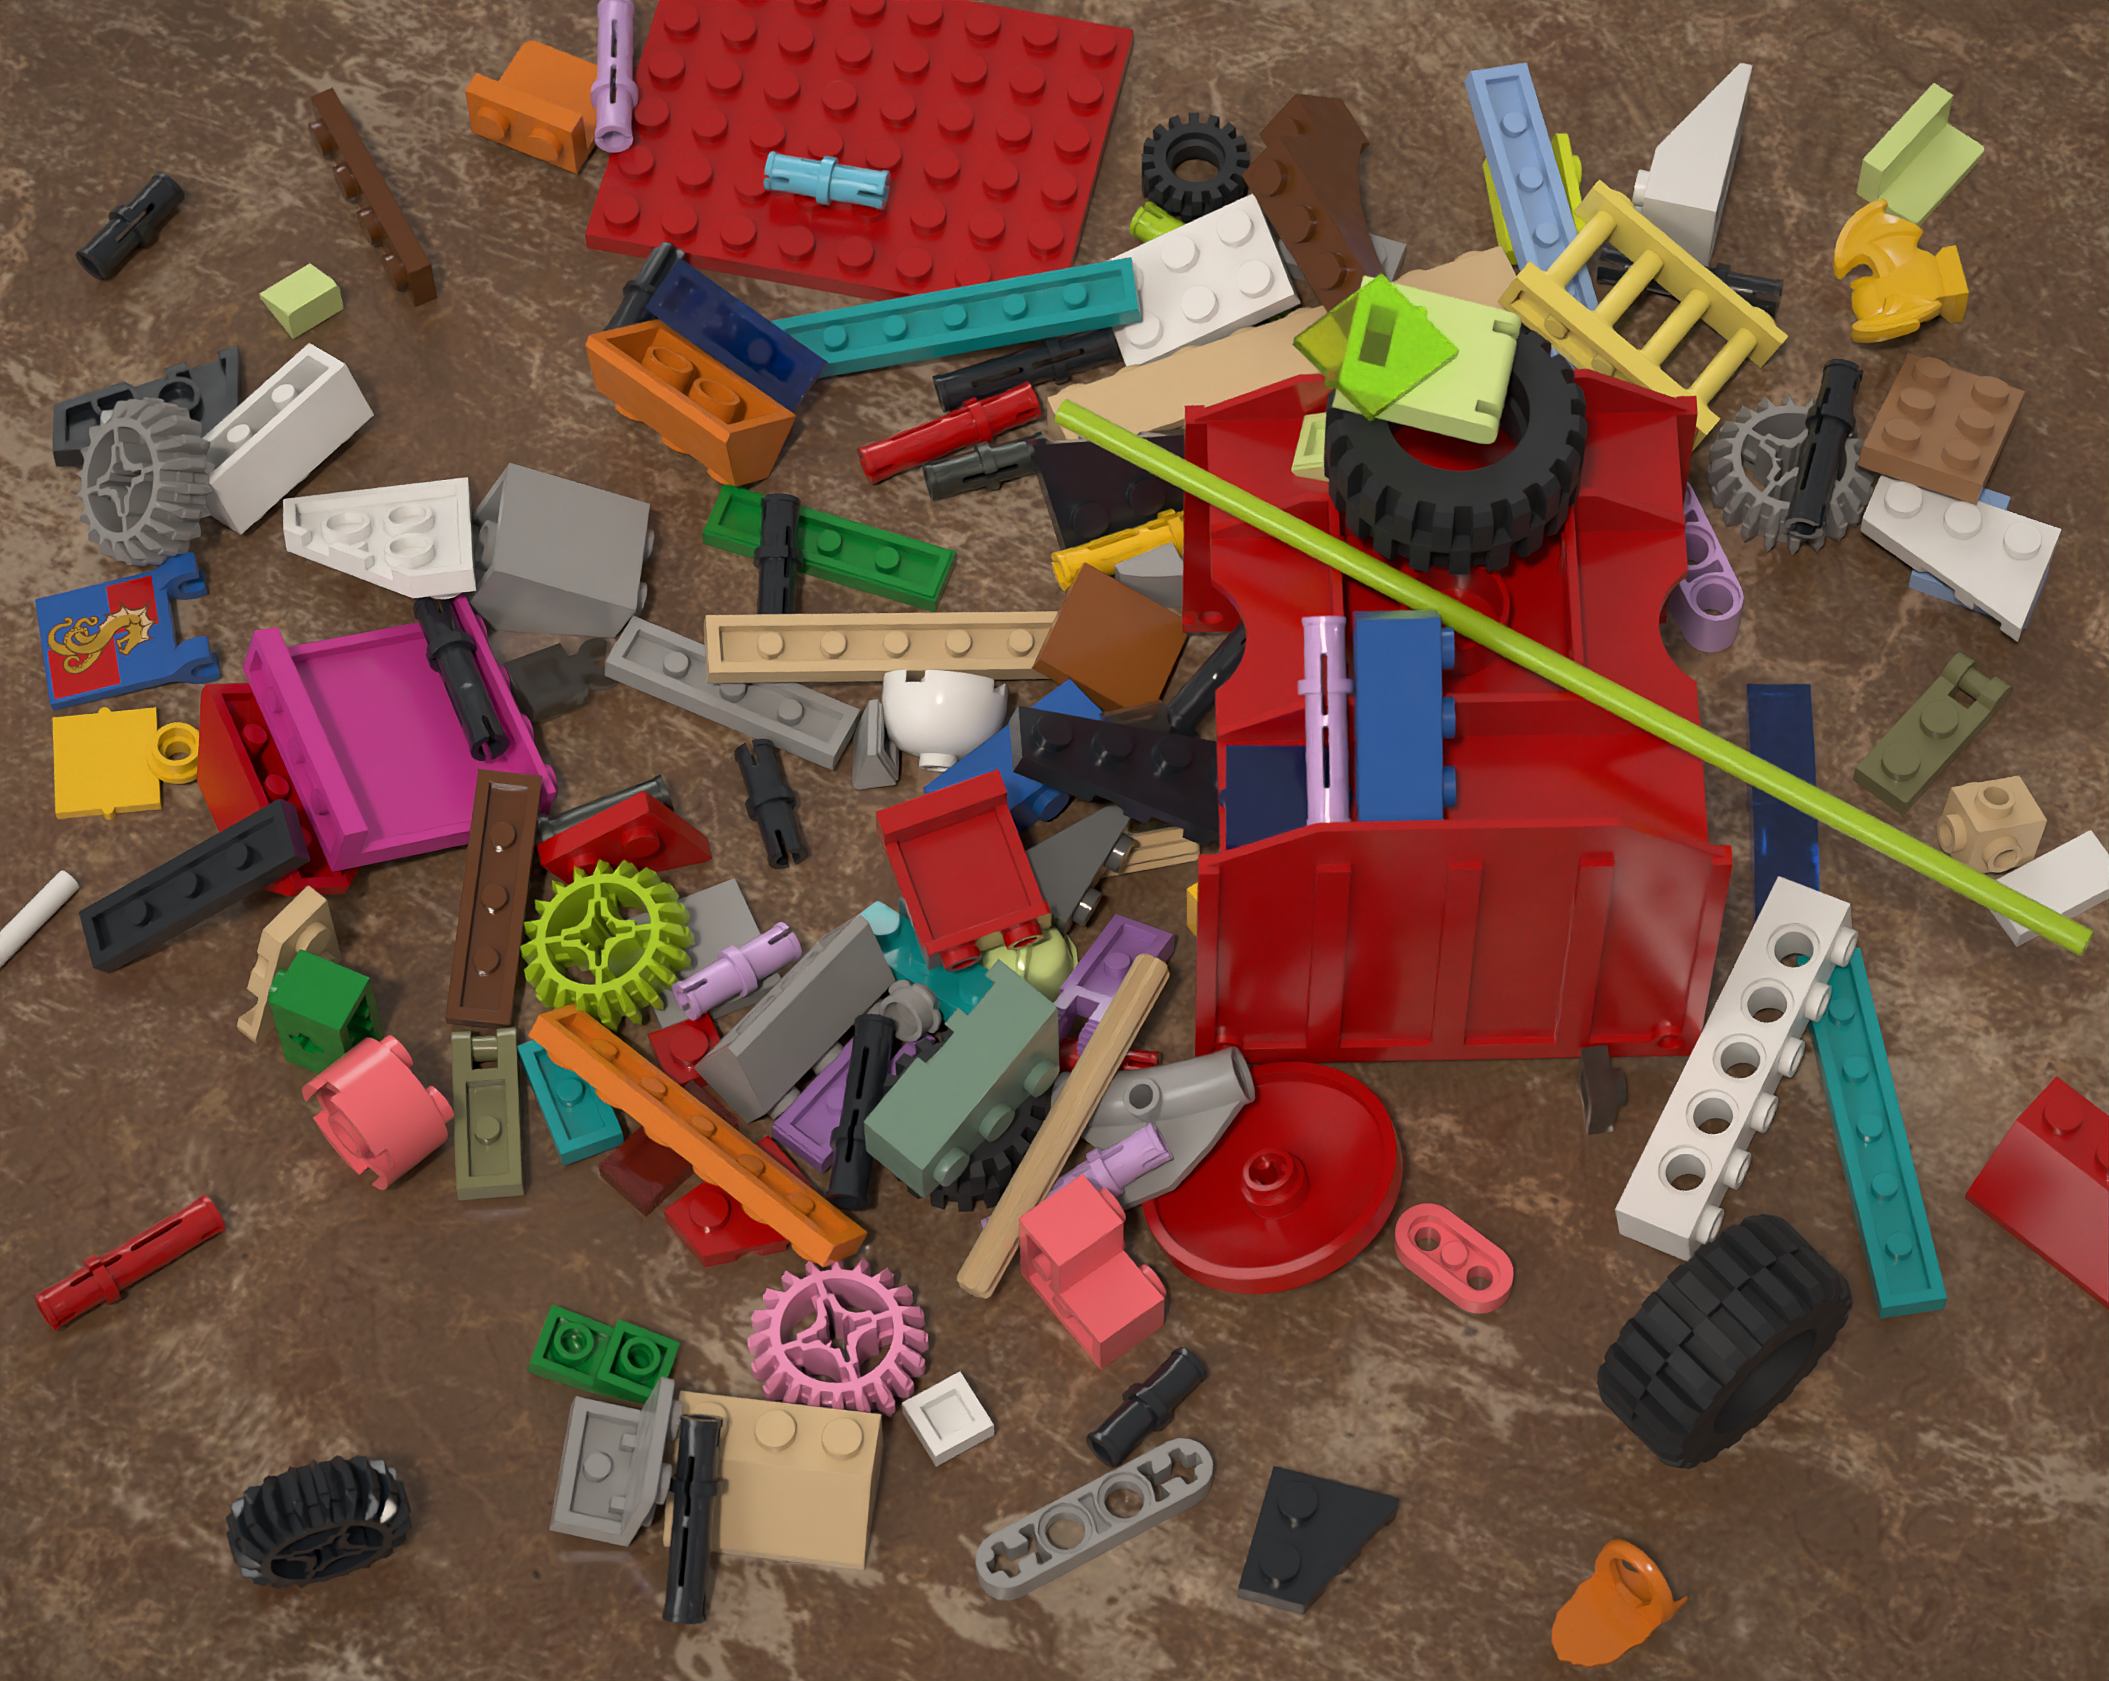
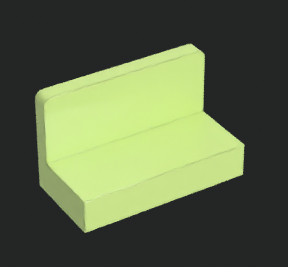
M1933 83L1865 156L1862 161L1857 195L1870 203L1879 199H1885L1888 203V207L1885 210L1887 214L1903 218L1916 224L1918 227L1922 225L1976 166L1984 153V147L1948 124L1953 99L1951 93Z

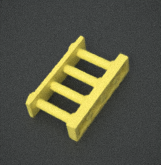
M1599 179L1574 211V214L1586 223L1584 228L1547 271L1540 270L1529 261L1497 302L1506 310L1520 316L1523 324L1529 329L1538 332L1552 343L1551 347L1578 369H1591L1674 398L1676 396H1697L1698 417L1696 427L1698 430L1694 438L1693 452L1720 420L1718 416L1708 409V403L1746 357L1761 368L1783 344L1788 335L1776 326L1775 321L1768 313L1760 308L1751 306L1639 213L1627 196L1619 191L1610 189ZM1607 240L1630 259L1633 265L1593 311L1587 309L1569 294L1565 287L1600 245ZM1654 279L1681 303L1645 346L1638 350L1616 333L1612 326L1649 282ZM1701 318L1728 342L1691 387L1684 389L1663 372L1660 365L1698 319Z

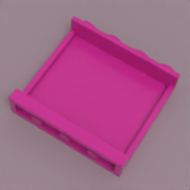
M464 592L453 598V608L463 632L469 633L474 640L477 649L475 651V662L503 730L508 735L510 745L505 753L492 760L485 743L482 744L486 755L485 761L475 760L471 756L469 745L439 672H435L430 668L426 659L428 644L419 622L289 647L286 646L278 626L253 632L242 669L332 872L468 844L478 769L542 776L543 790L539 814L545 812L548 816L552 803L557 798L558 786L554 771L550 765L543 763L534 744L532 724L525 714H520L511 695V684L507 670L502 664H497L488 645L485 623L479 615H474Z

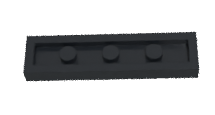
M278 799L79 911L93 968L111 973L310 862L295 804Z

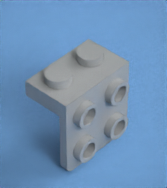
M660 1377L642 1410L575 1397L570 1407L549 1530L628 1547L640 1526L649 1527L651 1525L656 1504L663 1505L667 1496L672 1465L662 1463V1458L667 1441L673 1442L679 1427V1416L682 1413V1402L672 1400L674 1379Z

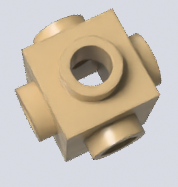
M2019 775L1984 782H1970L1962 786L1951 787L1943 814L1937 822V836L1942 849L1946 853H1950L1952 858L1981 873H1998L2011 868L2021 867L2034 860L2047 819Z

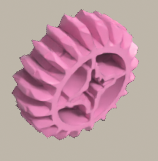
M864 1257L855 1265L853 1271L844 1270L843 1259L831 1264V1270L820 1271L818 1264L808 1261L805 1265L807 1277L803 1279L786 1270L782 1276L784 1292L767 1288L763 1295L764 1306L767 1310H754L751 1318L752 1328L757 1333L750 1335L748 1338V1351L750 1355L756 1358L751 1363L754 1379L766 1381L763 1385L764 1397L772 1402L783 1399L782 1403L871 1413L870 1411L876 1408L882 1414L891 1418L895 1412L893 1396L910 1399L914 1393V1384L910 1378L922 1377L924 1374L925 1359L920 1354L925 1353L929 1349L928 1334L920 1330L925 1325L924 1313L920 1306H910L913 1303L910 1288L907 1285L893 1288L894 1276L888 1267L874 1277H870V1264ZM841 1306H852L865 1310V1312H849ZM816 1311L817 1320L812 1327L797 1333V1340L786 1343L794 1327L807 1315ZM829 1326H832L836 1339H844L848 1362L844 1361L840 1348H832ZM891 1344L884 1360L873 1371L861 1377L860 1366L863 1362L872 1356L878 1355L879 1347ZM826 1375L837 1383L818 1381L810 1378V1376Z

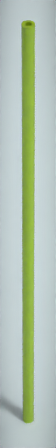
M1065 399L1059 406L1054 422L1414 610H1437L1441 617V624L1448 628L1453 627L1454 631L2067 950L2082 956L2089 946L2094 935L2093 930L1069 399Z

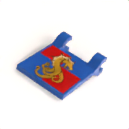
M194 552L172 556L153 571L35 599L49 700L53 711L170 682L206 684L221 679L218 656L216 652L211 653L210 641L207 636L194 637L177 646L170 598L191 600L208 594L205 573L202 568L198 569Z

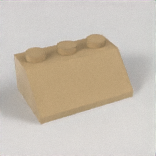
M680 1391L679 1401L682 1402L681 1415L707 1414L724 1419L723 1426L721 1427L717 1477L723 1479L722 1495L715 1497L711 1552L865 1570L884 1449L881 1414ZM680 1423L676 1437L673 1442L671 1441L669 1464L672 1465L671 1474H676ZM669 1490L666 1496L663 1543L666 1547L670 1546L674 1493Z

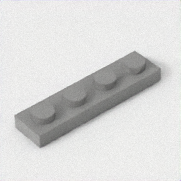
M632 616L605 661V676L753 738L769 739L775 747L830 770H833L860 721V709L795 682L707 683L705 645L636 616Z

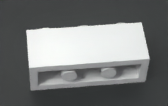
M309 343L202 438L210 442V448L206 454L207 462L215 465V468L209 473V486L215 491L207 495L205 504L212 517L242 534L253 523L260 520L293 487L303 481L313 469L342 443L349 440L374 415L346 364Z

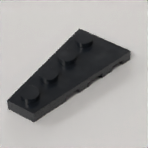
M1024 706L1016 708L1009 720L1014 773L1089 802L1096 795L1108 799L1124 810L1123 815L1146 824L1151 817L1178 826L1184 829L1182 838L1207 847L1211 840L1220 843L1217 741Z

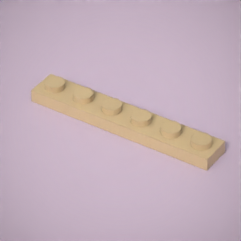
M1058 611L706 615L704 621L707 683L883 681L885 673L895 670H907L906 681H921L925 677V669L962 672L994 680L1050 679L1032 669V666Z

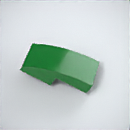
M552 1304L526 1372L591 1393L645 1404L659 1378H668L680 1342L620 1319L617 1320L613 1328Z

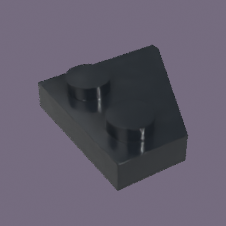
M1274 1466L1238 1586V1598L1304 1615L1325 1593L1326 1585L1335 1576L1343 1574L1360 1556L1361 1548L1385 1524L1388 1527L1396 1519L1399 1499Z

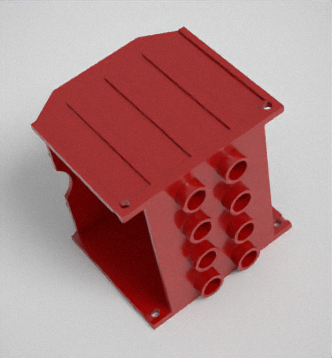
M1573 369L1575 372L1574 383L1583 389L1587 405L1585 420L1588 422L1580 489L1575 504L1568 507L1567 520L1556 534L1551 536L1543 534L1542 547L1529 556L1520 558L1515 552L1509 556L1508 566L1493 571H1486L1484 564L1470 566L1469 575H1448L1449 567L1432 565L1428 573L1409 568V559L1397 555L1395 560L1392 561L1373 550V537L1369 536L1365 540L1359 539L1346 526V512L1342 513L1335 509L1328 493L1329 482L1298 477L1291 471L1305 415L1326 412L1328 394L1334 389V376L1336 373L1299 374L1205 407V405H1185L1184 460L1701 727L1697 682L1679 669L1670 658L1663 645L1659 624H1666V606L1669 603L1671 591L1687 577L1688 573L1685 537L1686 522L1683 508L1698 417L1697 396H1676L1674 398L1591 369ZM1407 425L1393 436L1397 443L1415 459L1429 466L1451 471L1475 470L1492 465L1506 457L1516 448L1511 438L1500 428L1498 429L1496 440L1491 444H1480ZM1184 490L1182 632H1231L1240 622V619H1242L1246 631L1245 652L1238 668L1221 687L1215 690L1220 853L1198 855L1195 1057L1232 1046L1239 1049L1247 1064L1293 1061L1317 1063L1690 1056L1702 1033L1733 867L1732 846L1713 845L1708 840L1702 759L1454 631V669L1442 670V697H1454L1455 737L1442 739V766L1455 767V807H1443V820L1357 822L1353 693L1347 695L1349 818L1351 822H1317L1307 826L1305 696L1298 695V681L1305 680L1304 626H1302V618L1317 616L1346 617V625H1344L1346 679H1353L1354 691L1353 612L1406 611L1414 609ZM1441 624V628H1448ZM1327 656L1323 657L1324 715H1328ZM1326 728L1324 731L1326 789L1330 787L1329 728Z

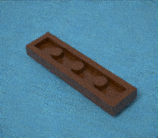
M333 87L311 96L316 120L308 123L312 140L322 157L331 154L337 166L332 167V171L344 199L347 201L355 197L361 210L356 213L367 241L370 245L380 242L386 254L381 256V260L395 290L404 286L415 307L436 299L437 293L431 263Z
M478 769L445 1015L447 1024L491 1029L512 1027L521 959L520 946L523 944L525 928L523 922L526 921L543 790V778L540 775Z

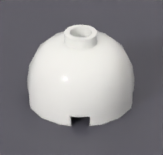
M925 669V677L921 679V682H906L907 670H895L884 675L881 703L883 704L886 733L888 738L901 751L920 757V769L934 772L946 771L1003 727L1009 686L1006 684L994 689V679L943 670Z

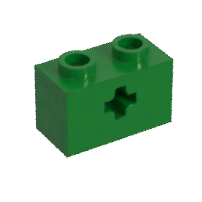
M302 949L297 953L289 969L283 967L275 975L269 988L268 1003L271 1007L276 1032L278 1033L286 1061L319 1074L366 1037L373 1038L379 1042L384 1038L370 977Z

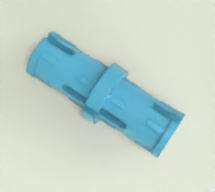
M771 151L764 175H769V178L764 179L765 190H777L816 197L817 204L828 206L832 200L884 210L890 188L885 186L886 183L889 184L890 182L889 171H876L838 164L836 157L824 156L822 161L782 155Z

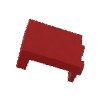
M999 769L875 812L876 830L928 970L942 965L946 972L967 968L982 959L980 953L982 951L1005 944L1007 950L1021 949L1041 940L1044 937L1042 930L1051 928L1052 912L1048 902L1043 901L1007 805V790Z

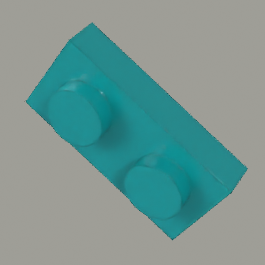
M532 1040L517 1046L520 1062L562 1166L624 1144L623 1132L612 1106L606 1104L597 1096L592 1085L574 1071L564 1069L555 1064L548 1057L547 1050L536 1041Z

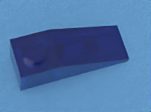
M681 258L675 263L645 307L646 310L793 413L829 363Z

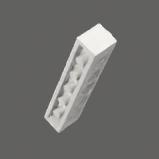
M1778 876L1615 1208L1619 1234L1685 1261L1694 1256V1252L1699 1249L1701 1243L1705 1244L1708 1241L1712 1242L1715 1240L1724 1217V1209L1719 1208L1728 1187L1737 1190L1742 1184L1751 1161V1153L1746 1150L1755 1132L1765 1133L1773 1120L1778 1105V1097L1773 1094L1782 1076L1791 1078L1802 1059L1805 1041L1800 1040L1809 1020L1819 1022L1827 1008L1832 992V986L1827 983L1835 966L1845 967L1853 954L1858 939V931L1852 929L1850 903ZM1793 953L1804 954L1810 958L1805 965L1800 967H1787L1780 963L1782 958ZM1764 1008H1775L1784 1013L1780 1019L1770 1023L1760 1022L1753 1018L1756 1012ZM1738 1063H1749L1757 1068L1755 1073L1746 1078H1734L1725 1073L1731 1066ZM1712 1118H1720L1730 1123V1126L1719 1134H1707L1698 1129L1703 1122ZM1684 1174H1694L1703 1179V1182L1697 1188L1689 1191L1678 1190L1671 1186V1183L1677 1177Z

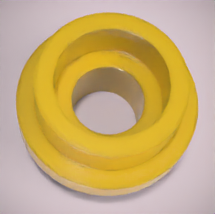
M175 722L161 727L154 734L147 746L146 757L151 772L158 779L171 784H184L197 779L199 730L189 724ZM183 752L189 755L182 760H169L175 753Z

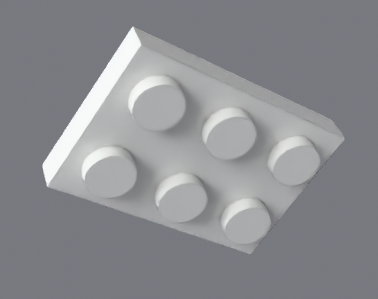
M1253 194L1108 260L1131 257L1135 269L1142 321L1112 327L1126 367L1134 364L1146 365L1172 356L1183 347L1190 345L1202 346L1226 338L1240 328L1252 326L1300 304L1266 214Z

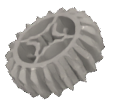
M1790 393L1783 399L1782 406L1775 407L1765 396L1758 403L1757 412L1742 406L1740 412L1736 415L1735 422L1725 421V424L1720 429L1719 439H1715V443L1710 448L1709 461L1711 464L1708 465L1706 481L1708 482V487L1712 488L1711 501L1713 508L1724 509L1722 518L1725 521V527L1742 524L1741 535L1744 542L1756 535L1764 537L1763 544L1767 552L1775 546L1776 541L1787 543L1792 556L1799 549L1800 542L1806 541L1816 552L1824 545L1825 536L1840 542L1846 533L1847 526L1856 527L1857 523L1861 521L1863 510L1869 504L1873 494L1871 483L1874 481L1875 471L1857 466L1862 446L1866 439H1857L1859 430L1857 424H1855L1853 435L1846 439L1837 473L1838 480L1835 481L1832 497L1829 502L1823 535L1815 539L1800 538L1789 533V528L1784 527L1785 517L1792 500L1798 469L1808 437L1805 420L1808 409L1816 403L1815 397L1808 401L1805 407L1795 405ZM1743 467L1754 473L1753 479L1764 487L1763 492L1750 482Z
M144 397L143 400L130 399L128 401H118L114 410L102 411L100 425L90 427L91 444L88 447L80 448L85 460L83 470L76 472L82 478V487L75 498L84 504V509L80 515V522L90 525L88 532L89 541L99 544L102 555L111 556L117 561H125L127 565H160L176 554L187 553L190 546L189 539L201 536L199 520L200 518L210 516V512L205 504L207 495L215 491L209 486V473L215 468V465L207 462L206 459L210 442L200 438L202 431L201 422L190 419L188 409L180 408L176 404L166 403L163 399Z

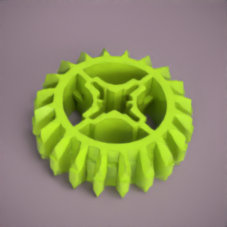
M599 859L594 874L588 876L584 869L574 866L573 883L565 887L563 883L552 880V890L556 896L551 902L535 900V910L540 914L541 919L523 922L524 932L531 939L530 942L520 946L521 956L528 964L524 969L526 980L533 988H536V997L545 1008L555 1010L575 1003L576 1010H584L598 1022L601 1020L608 1030L617 1032L621 1018L625 1015L632 1023L641 1025V1009L650 1004L653 1009L664 1011V1003L659 994L664 989L672 991L673 984L679 981L674 975L675 972L692 969L691 958L684 951L695 945L694 934L687 926L691 922L690 913L683 903H679V895L672 885L662 882L656 872L647 867L639 872L633 863L623 860L614 871L608 862H603ZM620 907L635 908L648 913L651 923L638 925L635 920H624L620 915ZM578 966L581 971H591L596 978V984H580L567 979L565 968Z

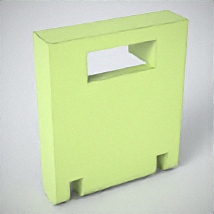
M1363 276L1332 407L1480 444H1491L1496 440L1499 429L1498 420H1500L1517 346L1516 339L1519 336L1522 319L1516 313ZM1365 329L1368 334L1389 339L1392 333L1384 370L1357 364Z

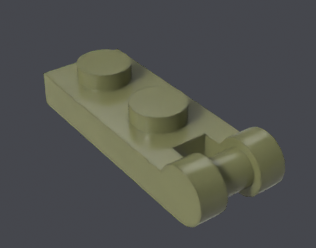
M1962 651L1958 652L1946 665L1939 678L1856 766L1853 780L1904 816L2001 710L2010 697L2013 687L1998 676L1989 679L1976 669L1977 662ZM1960 690L1976 699L1968 709L1953 699Z
M517 1027L497 1028V1035L473 1036L471 1030L451 1032L456 1191L459 1200L524 1195L520 1059L517 1050L519 1045ZM498 1060V1068L474 1070L475 1062Z

